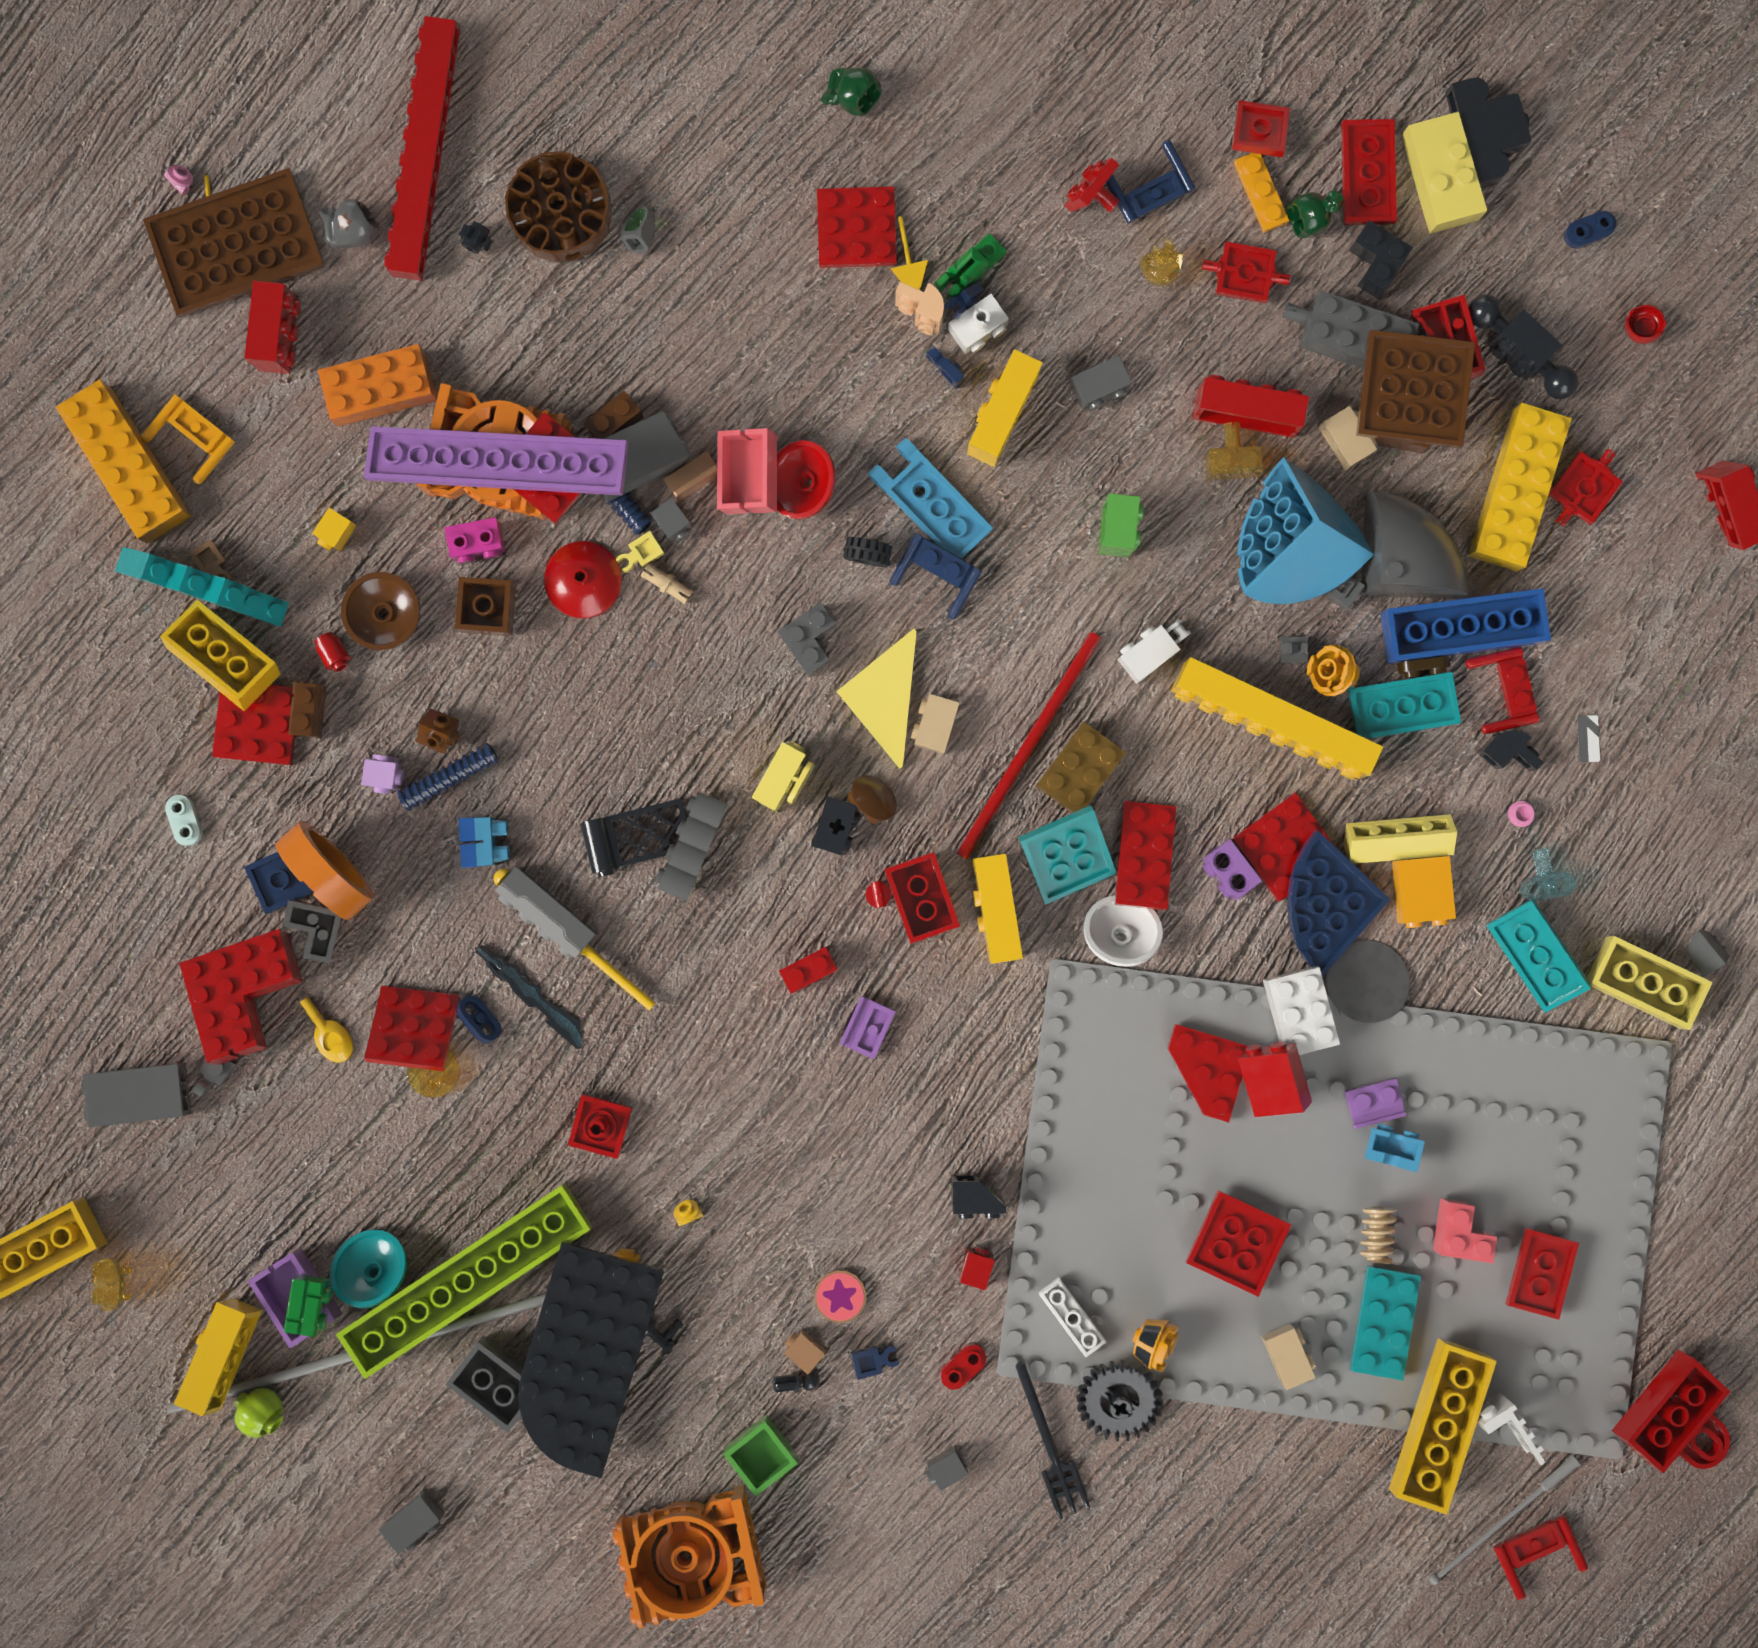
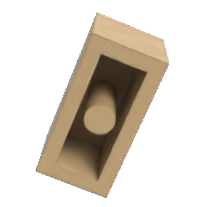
M1351 406L1325 420L1318 427L1345 471L1377 451L1375 438L1356 436L1359 413L1356 410L1353 411Z
M929 694L928 700L922 699L918 713L922 714L923 717L920 724L915 723L911 738L915 739L914 746L944 754L959 702Z
M1287 1324L1261 1335L1280 1383L1285 1390L1315 1378L1312 1370L1316 1369L1310 1353L1305 1354L1302 1345L1306 1343L1300 1329L1295 1330L1291 1324Z

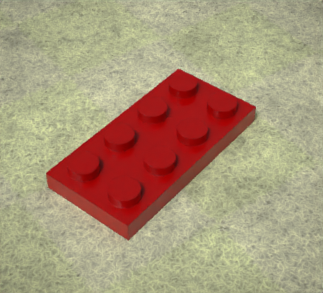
M1395 119L1343 120L1341 122L1342 196L1344 198L1343 225H1366L1368 220L1377 225L1395 224L1397 222Z
M1130 801L1123 802L1114 905L1168 910L1176 806Z

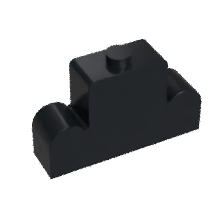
M1477 77L1451 83L1445 95L1450 113L1459 112L1480 187L1485 188L1497 184L1508 172L1510 162L1507 155L1522 152L1531 142L1529 132L1530 121L1528 114L1524 113L1519 94L1514 93L1486 100L1489 94V86L1487 82Z

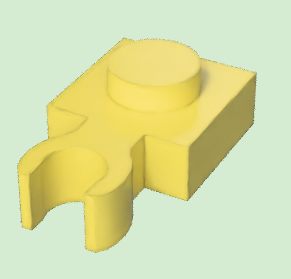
M649 531L628 544L632 552L619 555L616 561L619 563L623 559L629 560V565L622 569L624 573H627L633 569L637 562L644 568L649 562L652 563L663 556L664 552Z

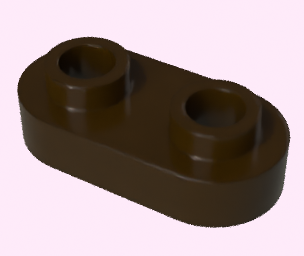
M1449 656L1401 662L1397 664L1398 674H1404V679L1420 677V672L1430 671V675L1446 673V668L1451 667Z

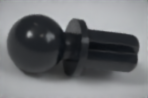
M811 1370L809 1374L803 1371L800 1376L797 1371H793L791 1375L776 1376L772 1380L773 1390L777 1393L785 1391L799 1393L801 1387L804 1390L813 1391L820 1383V1377L814 1370Z

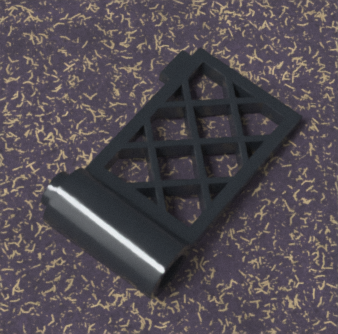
M679 798L580 823L592 874L598 873V877L602 878L613 875V869L666 856L668 850H662L665 845L670 847L671 843L668 840L674 830L678 828L677 825L680 820L687 821L682 799ZM678 805L680 816L675 824L661 817L667 807ZM662 809L659 815L653 812ZM648 812L657 817L650 830L636 823L643 813ZM637 815L634 821L627 818ZM624 819L631 823L624 837L614 832L612 821ZM659 819L673 827L665 840L652 833ZM634 826L647 833L640 847L627 839ZM650 835L663 842L659 851L652 854L643 849ZM616 837L622 840L619 846L617 845ZM624 842L638 849L632 859L621 860L619 850ZM640 851L647 854L641 857H637Z

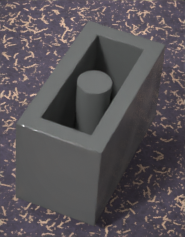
M1119 355L1072 376L1070 380L1071 388L1082 411L1087 408L1093 411L1105 404L1104 401L1111 397L1117 400L1127 395V390H1129L1132 384Z
M425 1489L385 1521L379 1528V1531L399 1555L405 1549L408 1552L414 1549L421 1542L419 1537L427 1532L428 1535H431L442 1525L439 1521L445 1513Z

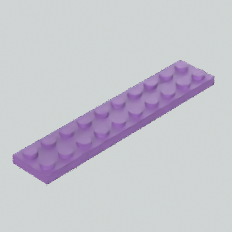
M371 426L364 478L368 481L623 496L629 443L626 440Z

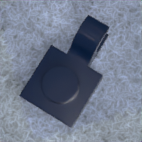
M977 282L963 290L959 296L951 297L945 303L944 309L952 308L955 312L952 317L953 320L959 319L965 312V309L968 310L980 301L978 297L984 292V288Z

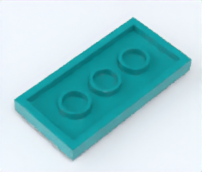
M1453 672L1348 690L1355 734L1366 739L1461 723Z
M1534 898L1488 922L1486 925L1544 1013L1591 989V983Z
M1366 1266L1349 1366L1351 1372L1404 1380L1421 1280L1419 1274Z

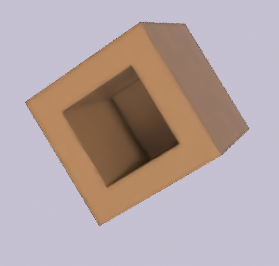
M801 1329L798 1334L794 1331L784 1342L787 1346L784 1354L806 1374L811 1372L826 1353V1349L804 1329Z

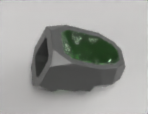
M639 207L628 216L622 228L620 239L629 251L643 254L647 253L651 248L656 228L653 211L648 207Z

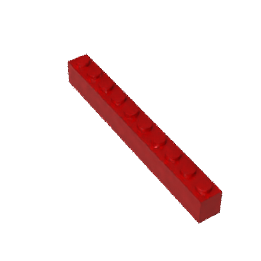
M425 16L424 24L419 27L418 37L421 44L420 50L415 52L416 75H413L411 79L413 97L412 100L408 101L407 115L410 116L408 126L405 125L403 131V139L406 144L405 150L401 151L399 159L400 166L402 167L401 176H397L396 179L398 197L397 202L394 201L392 205L393 227H390L388 231L390 250L386 252L384 258V266L392 277L423 281L460 36V28L456 20Z

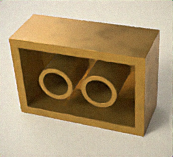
M1083 722L1035 787L1072 814L1089 804L1126 752Z

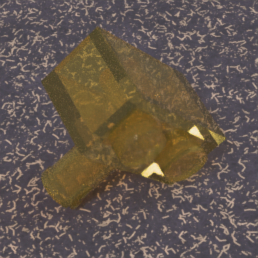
M1234 422V425L1232 423L1223 424L1225 447L1209 449L1205 454L1206 481L1258 478L1263 472L1261 446H1241L1240 423Z

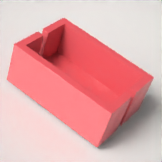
M768 428L745 429V433L741 430L718 431V510L726 514H749L750 511L753 513L777 512V434Z

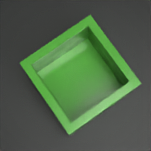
M1110 493L1107 495L1103 503L1098 554L1130 557L1132 552L1137 550V546H1140L1141 531L1137 530V525H1139L1140 520L1143 518L1144 505L1139 504V496Z
M767 1414L726 1445L723 1452L725 1458L755 1497L796 1466L799 1455Z

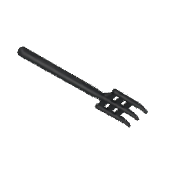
M1020 1361L1015 1365L1046 1452L1052 1462L1050 1469L1042 1471L1041 1474L1059 1519H1063L1058 1499L1065 1496L1072 1513L1076 1514L1071 1494L1079 1491L1086 1509H1090L1087 1493L1075 1461L1071 1460L1069 1463L1060 1461L1026 1364ZM1071 1469L1072 1474L1064 1476L1063 1472ZM1051 1476H1058L1059 1479L1051 1481ZM1075 1480L1076 1485L1069 1487L1067 1483ZM1061 1485L1063 1490L1055 1492L1054 1488Z

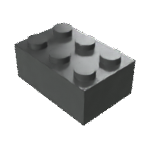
M483 1336L445 1385L507 1433L510 1432L521 1417L519 1384L524 1366Z

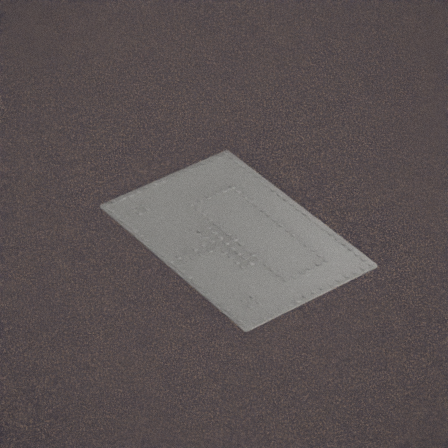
M1059 959L1051 960L997 1363V1373L1000 1376L1019 1378L1015 1365L1022 1361L1026 1364L1031 1380L1079 1386L1084 1384L1083 1377H1092L1090 1374L1091 1369L1100 1371V1364L1109 1367V1361H1114L1115 1365H1118L1120 1360H1124L1125 1366H1128L1130 1362H1135V1369L1139 1366H1144L1145 1373H1153V1379L1159 1381V1389L1163 1392L1161 1398L1408 1431L1437 1339L1441 1338L1488 1354L1497 1361L1485 1399L1489 1400L1496 1394L1501 1393L1517 1408L1515 1412L1524 1418L1526 1422L1524 1426L1535 1435L1532 1439L1540 1444L1544 1450L1610 1459H1620L1622 1457L1624 1442L1611 1430L1628 1411L1672 1049L1670 1042L1402 1006L1394 1016L1377 1023H1362L1345 1016L1334 1005L1330 996H1327L1340 1045L1299 1055L1312 1099L1310 1106L1304 1113L1254 1117L1242 1077L1228 1123L1201 1113L1167 1047L1174 1023L1247 1046L1260 1044L1261 1047H1265L1279 1042L1265 987ZM1397 1078L1404 1111L1407 1116L1380 1122V1124L1394 1127L1393 1132L1404 1134V1130L1420 1134L1419 1139L1425 1141L1418 1172L1364 1159L1371 1129L1377 1128L1378 1123L1358 1129L1353 1128V1121L1349 1113L1344 1091ZM1218 1190L1291 1224L1259 1297L1185 1262ZM1440 1198L1463 1201L1475 1206L1471 1230L1489 1232L1497 1237L1494 1263L1443 1256L1433 1251ZM1371 1206L1397 1209V1211L1389 1213L1397 1218L1396 1222L1389 1224L1396 1228V1232L1388 1234L1395 1239V1242L1387 1245L1394 1249L1393 1254L1387 1255V1257L1394 1260V1263L1370 1262L1367 1260V1257L1360 1255V1251L1368 1250V1247L1360 1244V1241L1368 1239V1236L1362 1234L1361 1230L1369 1229V1226L1362 1223V1220L1370 1218V1215L1362 1212L1363 1209L1370 1208ZM1525 1227L1579 1243L1559 1320L1513 1308L1505 1304ZM1367 1265L1419 1274L1421 1276L1403 1381L1351 1372L1349 1370ZM1057 1277H1060L1107 1341L1088 1357L1083 1355L1038 1294L1041 1289ZM1071 1314L1068 1317L1069 1321L1077 1319L1076 1314ZM1146 1319L1170 1320L1171 1324L1179 1326L1176 1332L1178 1333V1338L1173 1353H1170L1168 1359L1163 1361L1167 1363L1163 1372L1156 1369L1150 1370L1133 1354L1135 1332L1138 1327L1141 1328ZM1287 1324H1291L1295 1330L1300 1329L1306 1343L1302 1345L1305 1354L1310 1353L1316 1369L1312 1370L1315 1375L1314 1379L1289 1390H1285L1281 1385L1261 1338V1335ZM1114 1384L1112 1386H1109L1111 1388L1114 1386H1124L1130 1391L1131 1394H1137V1392L1131 1386H1128L1126 1384ZM1507 1423L1490 1434L1476 1424L1472 1440L1521 1446Z

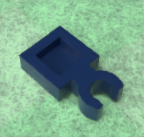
M933 345L926 352V358L957 389L964 380L962 367L956 361L950 362L947 358H944Z
M887 1345L881 1352H878L876 1346H871L850 1352L856 1379L860 1380L882 1374L881 1366L883 1365L888 1367L899 1365L897 1359L888 1360V1354L897 1351L894 1345Z

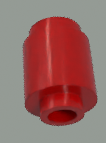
M333 632L322 634L314 641L316 645L315 650L328 671L334 670V672H339L348 667L351 657L339 637L335 636Z

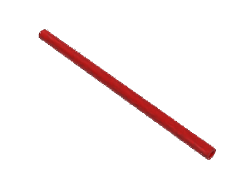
M1089 633L956 852L966 860L969 858L1102 638L1097 634Z

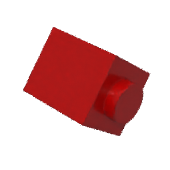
M977 1246L975 1250L968 1248L959 1276L960 1283L986 1290L995 1261L994 1256L990 1255L991 1251Z

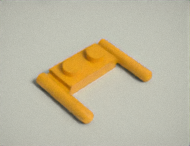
M174 394L143 432L141 440L149 443L168 421L211 455L193 477V481L200 485L234 445L235 441Z

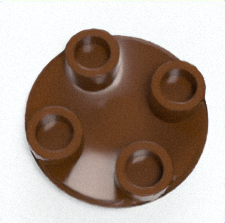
M864 775L858 777L852 783L848 799L866 815L869 822L877 824L880 821L890 819L895 814L897 809L896 798L892 790L882 780L874 776Z

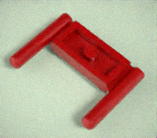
M1521 647L1466 660L1465 664L1468 669L1497 663L1508 715L1510 716L1509 719L1482 725L1481 730L1483 734H1491L1539 722V716L1536 712L1537 707Z
M1560 1515L1555 1520L1551 1519L1505 1540L1504 1543H1498L1493 1546L1517 1600L1525 1599L1526 1593L1514 1568H1520L1566 1547L1565 1545L1568 1546L1578 1570L1581 1572L1588 1570V1564L1565 1515Z

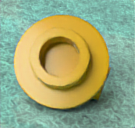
M694 1200L682 1201L674 1210V1217L679 1227L704 1216L701 1207Z

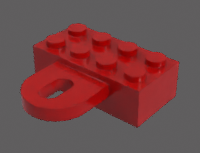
M1677 1350L1611 1431L1644 1461L1663 1474L1678 1455L1695 1468L1709 1469L1715 1467L1728 1453L1730 1435L1726 1426L1713 1413L1730 1391L1696 1359ZM1704 1432L1713 1442V1446L1708 1452H1703L1695 1443L1696 1436L1699 1433Z

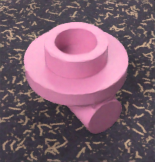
M170 166L164 176L182 195H186L190 190L189 186L193 182L192 174L184 166Z

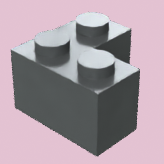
M820 602L779 630L778 633L808 678L830 663L817 640L835 629L836 623Z
M288 899L282 925L283 927L308 932L303 958L330 963L341 917L337 916L326 906Z

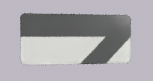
M1578 716L1579 761L1599 762L1598 716Z

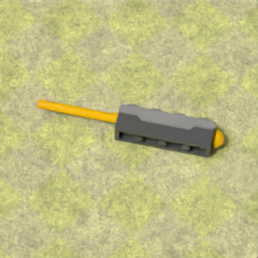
M515 866L511 872L505 868L496 871L493 879L498 888L495 891L500 894L498 899L505 906L510 908L513 905L520 911L518 916L528 925L533 922L539 927L538 933L550 942L553 939L560 946L557 949L569 959L571 956L574 958H579L580 955L586 956L649 1011L652 1009L656 1002L589 946L598 935L594 929L522 868Z

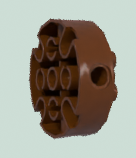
M564 151L541 153L525 161L516 171L517 174L511 180L505 195L506 217L521 245L536 257L555 263L577 261L594 252L607 236L612 220L611 198L598 170L582 158L575 157L574 154ZM562 205L561 209L557 210V206Z

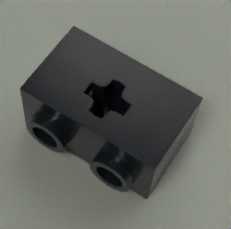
M827 796L812 847L840 856L843 855L844 851L849 852L853 837L849 836L851 826L857 827L861 812L856 811L857 806ZM838 819L841 820V825L845 829L844 831H839L836 835L833 834L834 830L830 827V824L836 823Z

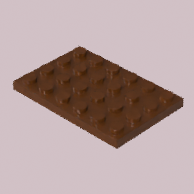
M290 168L143 219L174 311L179 318L252 293L253 281L281 283L325 267Z

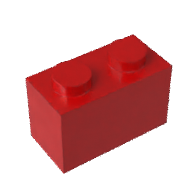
M827 946L782 968L779 972L790 994L837 971L838 968Z

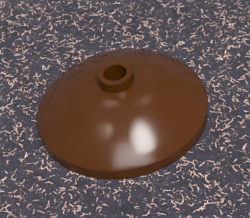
M374 572L358 578L347 589L341 604V619L349 636L361 646L372 650H390L405 643L415 632L420 619V604L415 591L404 579L387 572ZM384 609L389 611L386 618L381 617V612Z

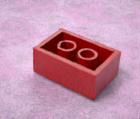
M253 281L244 359L258 371L290 374V368L295 364L293 342L298 338V328L295 324L296 316L300 315L301 303L298 297L285 284Z
M934 852L884 869L910 944L960 927Z

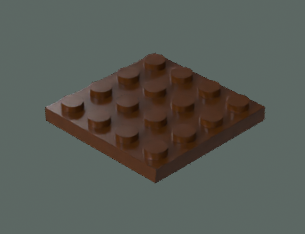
M1370 330L1367 336L1356 436L1462 448L1465 436L1475 342Z

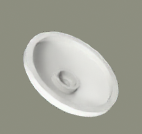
M1115 895L1096 902L1088 911L1083 928L1085 940L1095 955L1105 962L1117 966L1139 965L1154 956L1161 944L1163 930L1161 921L1153 909L1114 905ZM1121 937L1124 941H1119L1117 938Z

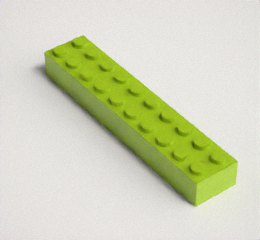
M563 1183L343 1328L336 1336L363 1378L366 1379L558 1252L562 1241L573 1242L591 1230L593 1225L566 1183Z

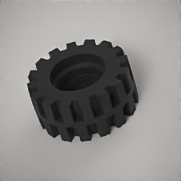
M849 536L846 539L843 558L859 564L887 568L890 562L892 546L876 540Z

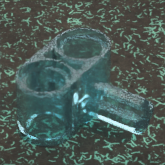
M1547 848L1536 849L1532 852L1537 875L1524 879L1519 886L1521 896L1525 900L1534 898L1535 901H1542L1570 895L1576 887L1574 877L1567 872L1557 873L1552 871ZM1559 877L1565 882L1562 891H1559L1556 887V881ZM1534 882L1539 886V893L1536 896H1533L1530 892V886Z

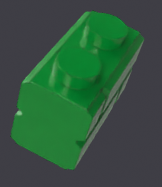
M302 1274L292 1278L283 1332L316 1337L321 1333V1330H325L328 1321V1314H324L325 1304H329L332 1296V1287H328L329 1279Z

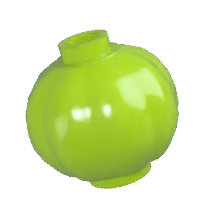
M257 1388L248 1394L243 1392L234 1403L237 1407L234 1416L235 1424L248 1437L260 1438L267 1433L271 1435L283 1422L284 1417L281 1415L284 1410L282 1400L274 1391L268 1388Z

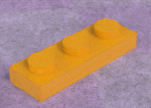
M1250 153L1234 161L1235 168L1263 233L1287 224L1289 222L1288 216L1261 154Z

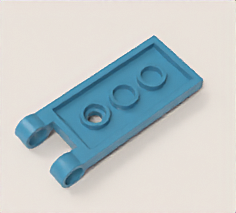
M904 438L896 446V449L910 464L894 480L879 465H876L867 474L932 542L963 559L993 530V527L907 438ZM923 487L925 494L918 496L915 493V489Z

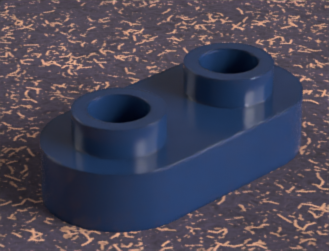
M1599 211L1576 220L1565 229L1564 241L1569 247L1579 249L1605 239L1614 232L1616 219L1608 211ZM1600 220H1604L1607 223V227H1603L1600 224ZM1576 230H1581L1583 236H1578Z
M466 996L459 1002L456 1012L468 1030L479 1042L484 1044L493 1043L500 1036L502 1030L501 1024L481 999L476 996ZM466 1009H470L472 1011V1015L468 1014L466 1012ZM482 1029H486L489 1035H486Z

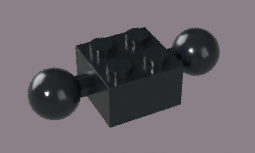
M1484 294L1477 296L1471 301L1468 309L1473 325L1482 329L1491 328L1497 334L1488 346L1496 358L1504 360L1511 366L1510 369L1513 374L1527 380L1537 371L1545 378V391L1554 399H1566L1575 393L1579 384L1577 373L1568 366H1555L1549 360L1562 344L1528 312L1523 309L1513 320L1508 322L1501 316L1502 306L1494 296Z

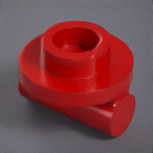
M881 881L872 882L866 889L865 897L867 902L875 908L886 907L891 899V890Z

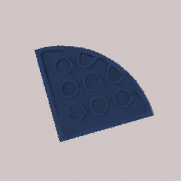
M1316 830L1304 844L1294 864L1288 888L1287 910L1291 933L1301 956L1309 967H1319L1323 977L1390 899Z

